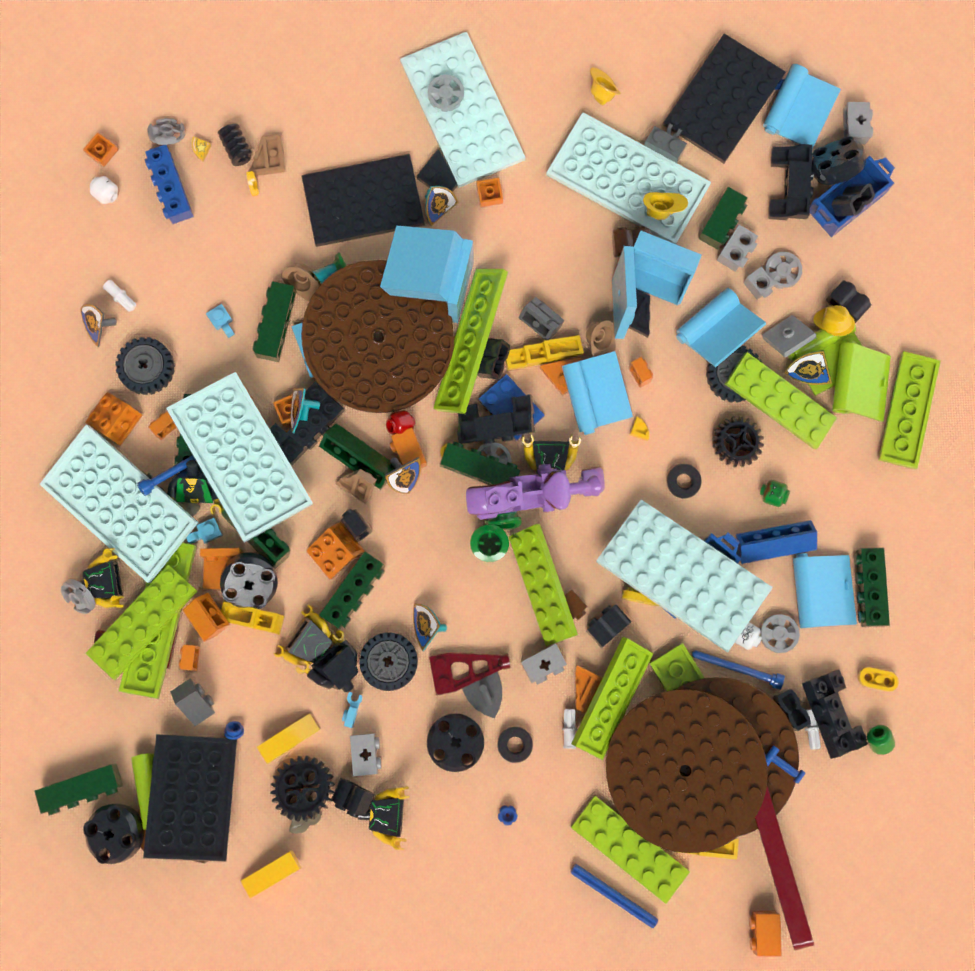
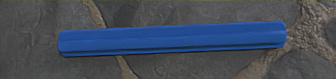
M575 864L572 867L571 874L649 927L654 928L657 925L658 919L579 865Z

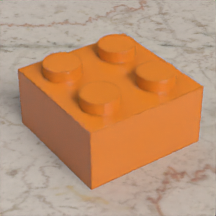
M97 132L83 151L87 156L105 167L118 151V148Z
M499 178L476 181L480 207L503 204Z
M640 357L630 363L629 370L638 386L641 388L649 384L653 378V373L651 369H648L646 360Z
M292 395L273 402L283 426L291 423Z
M168 412L162 413L157 420L152 421L150 426H148L160 440L177 428Z
M183 645L181 647L180 654L182 656L179 660L181 670L197 671L200 653L199 646Z

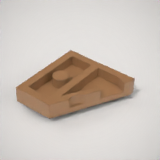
M280 135L261 137L259 149L255 153L254 162L249 172L253 171L255 176L285 172Z
M359 469L340 477L335 484L366 504L371 497L377 479L370 473Z

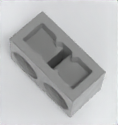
M738 225L717 261L735 272L739 267L743 268L748 260L746 258L747 253H752L758 244L755 242L758 235ZM740 239H745L748 244H742ZM730 254L737 255L738 260L732 259Z

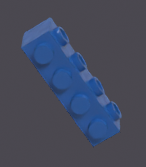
M162 145L145 151L147 158L144 160L148 170L151 169L153 175L150 177L154 186H158L159 191L156 194L160 203H164L165 208L162 210L165 218L170 219L172 224L194 217L168 146Z
M811 520L736 534V539L740 542L736 553L742 558L740 560L741 564L817 550V530Z

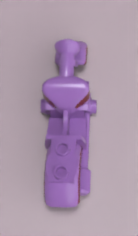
M550 464L539 465V469H537L538 475L509 477L510 480L503 483L469 487L466 491L467 510L469 514L477 515L480 520L494 518L502 513L540 507L543 508V512L555 511V509L563 510L568 507L571 495L583 494L585 497H598L604 491L603 469L601 467L583 469L578 482L570 483L566 476V470L552 469Z

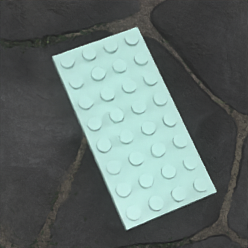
M467 32L400 58L402 67L447 165L457 182L458 188L525 161L526 157ZM448 74L455 76L461 81L464 87V99L458 108L453 111L444 112L431 105L428 99V87L434 78ZM451 80L449 86L453 89L457 86V83ZM436 84L433 85V87H435V88H438V89L440 88V86H439L438 84H437V85H436ZM453 96L451 101L455 103L459 98ZM439 99V100L436 101V102H437L438 104H441L442 100Z
M583 112L546 172V175L630 222L650 229L652 234L674 244L679 240L711 184L707 179ZM650 192L679 193L684 195L689 203L685 210L673 213L667 219L657 220L647 216V207L644 205L643 198Z
M236 372L166 408L243 542L252 539L313 505V502Z
M85 425L41 481L40 485L106 546L115 548L113 552L147 583H151L198 524V521L157 485L154 486L152 493L144 496L140 492L137 482L149 478L90 425Z
M640 500L596 560L599 565L727 653L773 588L643 500Z

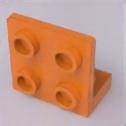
M106 392L85 423L121 446L142 417V414L119 398Z
M339 522L329 527L307 549V553L326 576L332 579L351 560L363 554L364 549L356 542L344 525Z
M240 548L200 549V557L204 558L203 588L205 590H221L220 576L225 564L232 557L243 553V550ZM236 564L235 567L242 568L243 565Z

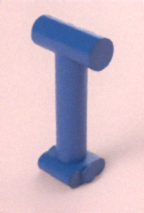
M773 745L766 754L767 766L773 762L794 777V782L799 784L805 772L802 769L800 771L796 770L778 757L779 749Z

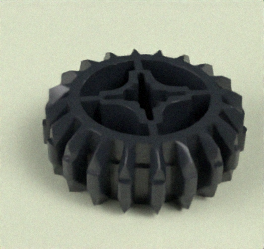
M733 416L731 422L725 419L724 424L720 423L718 425L719 429L714 431L717 436H713L712 440L717 443L713 444L712 448L719 449L715 452V455H722L719 459L720 461L727 459L726 465H729L731 462H733V467L735 468L738 462L741 467L745 466V462L751 465L752 460L756 461L758 459L757 455L762 453V450L759 448H762L764 443L759 441L763 440L764 436H758L761 429L755 430L754 428L757 424L753 423L750 425L749 418L743 422L742 416L739 417L738 421ZM732 428L741 429L738 434L726 433L727 430ZM746 433H748V434L750 435L751 440H752V445H751V442H749V441L746 439ZM740 437V445L736 447V439ZM724 439L730 445V451L726 449ZM738 450L750 451L745 456L735 455Z

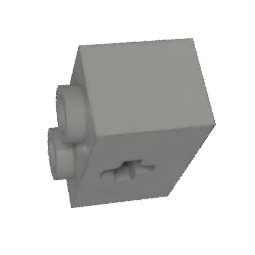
M847 102L843 109L844 137L852 136L855 141L861 144H866L872 138L873 127L870 121L872 120L873 110L870 109V102Z
M556 644L521 662L531 683L536 682L537 685L546 681L548 674L553 672L555 676L563 672V666L567 665ZM541 660H544V662L549 661L550 665L547 671L544 668L540 669Z
M375 733L350 736L353 776L378 774V769H382L381 757H377V749H380L379 737H375ZM365 749H367V752H371L368 760L361 756Z

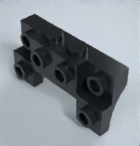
M799 144L789 147H772L771 167L785 168L784 199H770L768 219L785 221L788 218L807 219L810 216V198L813 196V187H811V181L814 178L811 170L812 145Z
M316 382L306 390L304 398L320 402L319 409L310 408L307 421L299 420L294 433H292V429L286 433L276 423L270 428L271 433L291 465L308 449L314 448L318 443L317 439L321 435L324 436L335 420L345 411Z
M532 395L511 397L513 412L479 417L477 404L468 405L465 414L458 413V442L466 444L483 441L484 444L495 443V439L502 438V441L513 440V436L534 433Z
M840 669L802 683L830 759L841 757L868 745L862 726L851 728L838 692L847 688Z

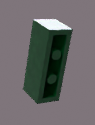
M728 187L704 227L699 240L717 250L721 244L725 246L730 237L727 234L730 229L734 230L739 221L736 219L738 214L742 215L748 206L745 204L748 197Z

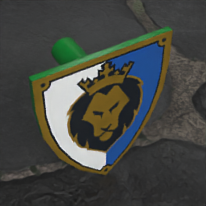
M824 350L806 353L796 358L785 371V374L792 379L805 384H832Z

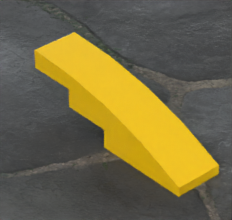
M580 335L545 340L542 343L512 349L505 361L506 369L508 371L582 355L584 352Z

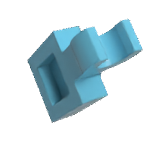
M222 304L206 313L216 330L222 328L228 338L235 335L228 324L233 320Z
M212 518L196 525L198 531L190 533L186 539L190 544L201 539L206 544L223 535L216 519Z
M349 692L347 695L350 707L348 710L345 709L342 721L345 722L344 726L349 728L354 726L358 708L363 699V696L359 695L358 700L354 702L351 699L352 692Z

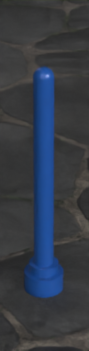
M192 455L151 480L143 479L137 482L140 492L147 496L152 493L154 486L184 470L189 460L196 459Z
M697 650L692 652V656L696 659L769 682L772 688L781 690L785 679L783 674L772 673L770 675Z

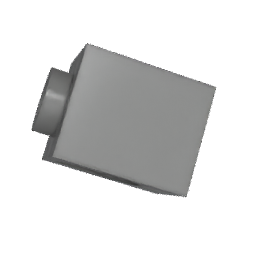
M761 266L745 279L744 284L758 300L762 296L763 298L768 297L773 292L772 288L775 282ZM756 282H762L764 288L758 287Z

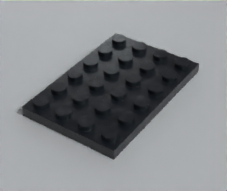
M724 33L664 121L663 126L668 128L669 124L673 125L671 131L674 133L681 129L680 136L725 164L786 71Z
M410 154L301 175L316 247L394 232L396 226L419 227L425 225Z
M156 734L143 859L227 861L237 739Z

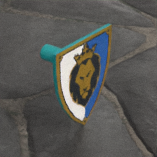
M431 186L427 190L425 195V213L431 226L434 225L459 203L454 193L446 187Z
M304 388L293 389L291 403L292 433L295 432L299 420L307 421L309 408L319 409L320 402L304 399L306 390Z
M414 604L413 625L415 635L421 650L424 651L437 632H446L447 625L440 624L435 613L429 607L423 604Z

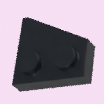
M437 150L417 175V180L428 188L431 186H442L453 192L457 187V182L441 152Z
M636 289L637 308L629 328L648 338L650 334V295Z

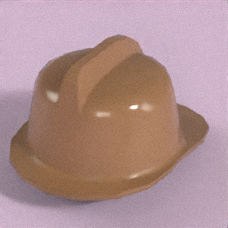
M295 264L294 266L287 267L282 273L284 283L294 286L297 291L296 293L307 301L311 300L313 294L320 287V284L314 278L313 270L305 264Z
M609 320L591 322L586 332V340L591 346L593 357L615 351L614 325Z

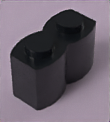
M851 184L847 186L842 195H838L831 204L835 216L858 215L863 210L864 205L870 204L875 197L872 185Z
M845 280L826 299L830 306L839 305L845 307L855 323L872 305L866 295L858 293L854 284Z
M488 338L477 374L480 378L500 379L504 370V362L510 352V345L506 341Z
M349 509L342 515L341 522L356 542H360L371 534L370 526L357 509Z
M616 604L613 607L608 605L601 612L603 616L600 619L595 617L587 624L589 628L586 632L601 649L632 622Z
M784 689L773 696V700L785 713L794 731H800L811 724L809 714L800 706V700L793 690Z
M340 777L334 791L335 794H333L331 799L335 803L334 807L343 811L348 810V815L358 818L359 815L365 817L374 793Z

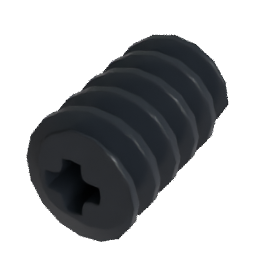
M239 124L227 125L218 131L219 138L233 166H241L250 161L248 156L252 153L251 149H247L249 145L245 142V137L242 136V130H239Z

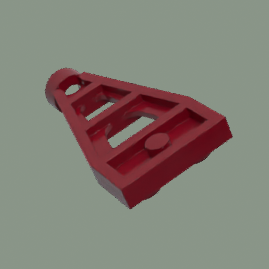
M445 653L429 657L436 696L456 692L502 669L511 668L508 653L500 655ZM499 659H501L502 666L498 664ZM479 660L487 661L488 670L475 674L472 663ZM455 662L466 663L469 666L468 676L461 680H455L451 665Z

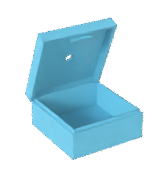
M396 226L380 287L393 296L446 301L448 303V315L452 317L453 323H458L474 263L473 241L463 240L453 230Z
M640 231L634 247L624 246L612 278L615 339H624L629 325L632 324L637 308L636 289L680 305L702 255L643 231Z

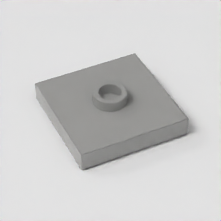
M791 315L762 334V337L786 358L814 340L816 334L795 316Z

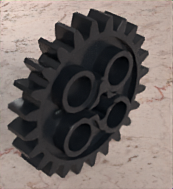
M306 755L304 760L301 756H298L297 762L290 758V765L284 762L285 769H277L280 775H273L277 782L271 783L275 790L271 791L270 794L276 796L272 799V802L278 803L275 809H282L281 815H287V818L290 820L295 818L297 822L300 821L301 817L305 822L308 821V816L315 819V813L322 815L321 808L328 809V806L325 804L326 801H333L329 798V794H335L330 789V787L335 785L334 782L329 781L334 777L332 774H327L330 769L324 767L325 763L322 761L318 763L317 758L314 757L311 760ZM314 772V780L308 782V776ZM295 776V782L289 785V779ZM318 784L320 785L318 788H304L302 792L299 790H293L286 793L287 789H302L303 785H305L306 787H313ZM316 792V799L310 802V795ZM297 795V802L291 805V798Z

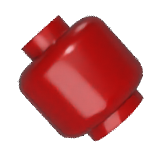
M404 410L390 414L386 421V429L392 435L402 434L407 429H414L415 426L414 417Z

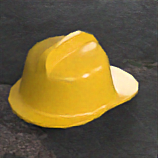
M590 68V74L593 78L591 93L600 105H605L615 95L621 94L613 80L605 72L598 68Z
M650 192L643 198L644 205L647 207V216L657 220L667 219L671 214L685 210L689 203L687 198L679 193Z
M839 305L824 308L818 311L813 318L816 326L833 336L847 335L855 327V321L849 314V311Z

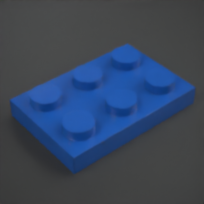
M506 374L479 398V401L492 415L513 412L511 397L525 396L526 394ZM533 403L535 426L545 415ZM522 435L513 436V438L517 442Z

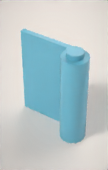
M792 64L765 119L763 127L769 134H778L797 144L812 145L813 149L841 89L809 75V71L805 67Z
M726 288L677 329L676 338L681 344L685 343L714 367H717L764 327L766 322L740 304L734 291Z
M615 351L562 366L579 432H583L584 435L595 432V428L633 417Z
M808 553L796 554V558H793L800 628L856 625L849 555L808 557Z

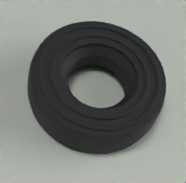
M689 464L675 466L667 476L668 489L678 498L686 499L694 496L702 484L699 471ZM681 474L688 475L691 478L690 487H679L677 484L678 476Z
M510 727L499 736L498 751L506 761L519 763L530 756L533 749V741L530 734L523 728ZM512 737H518L523 742V748L517 753L511 752L507 746L509 739Z

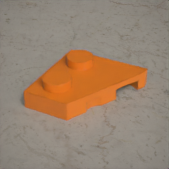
M578 357L540 366V370L563 396L568 392L562 366L582 361V359Z
M578 665L575 668L576 709L586 714L602 681V677Z

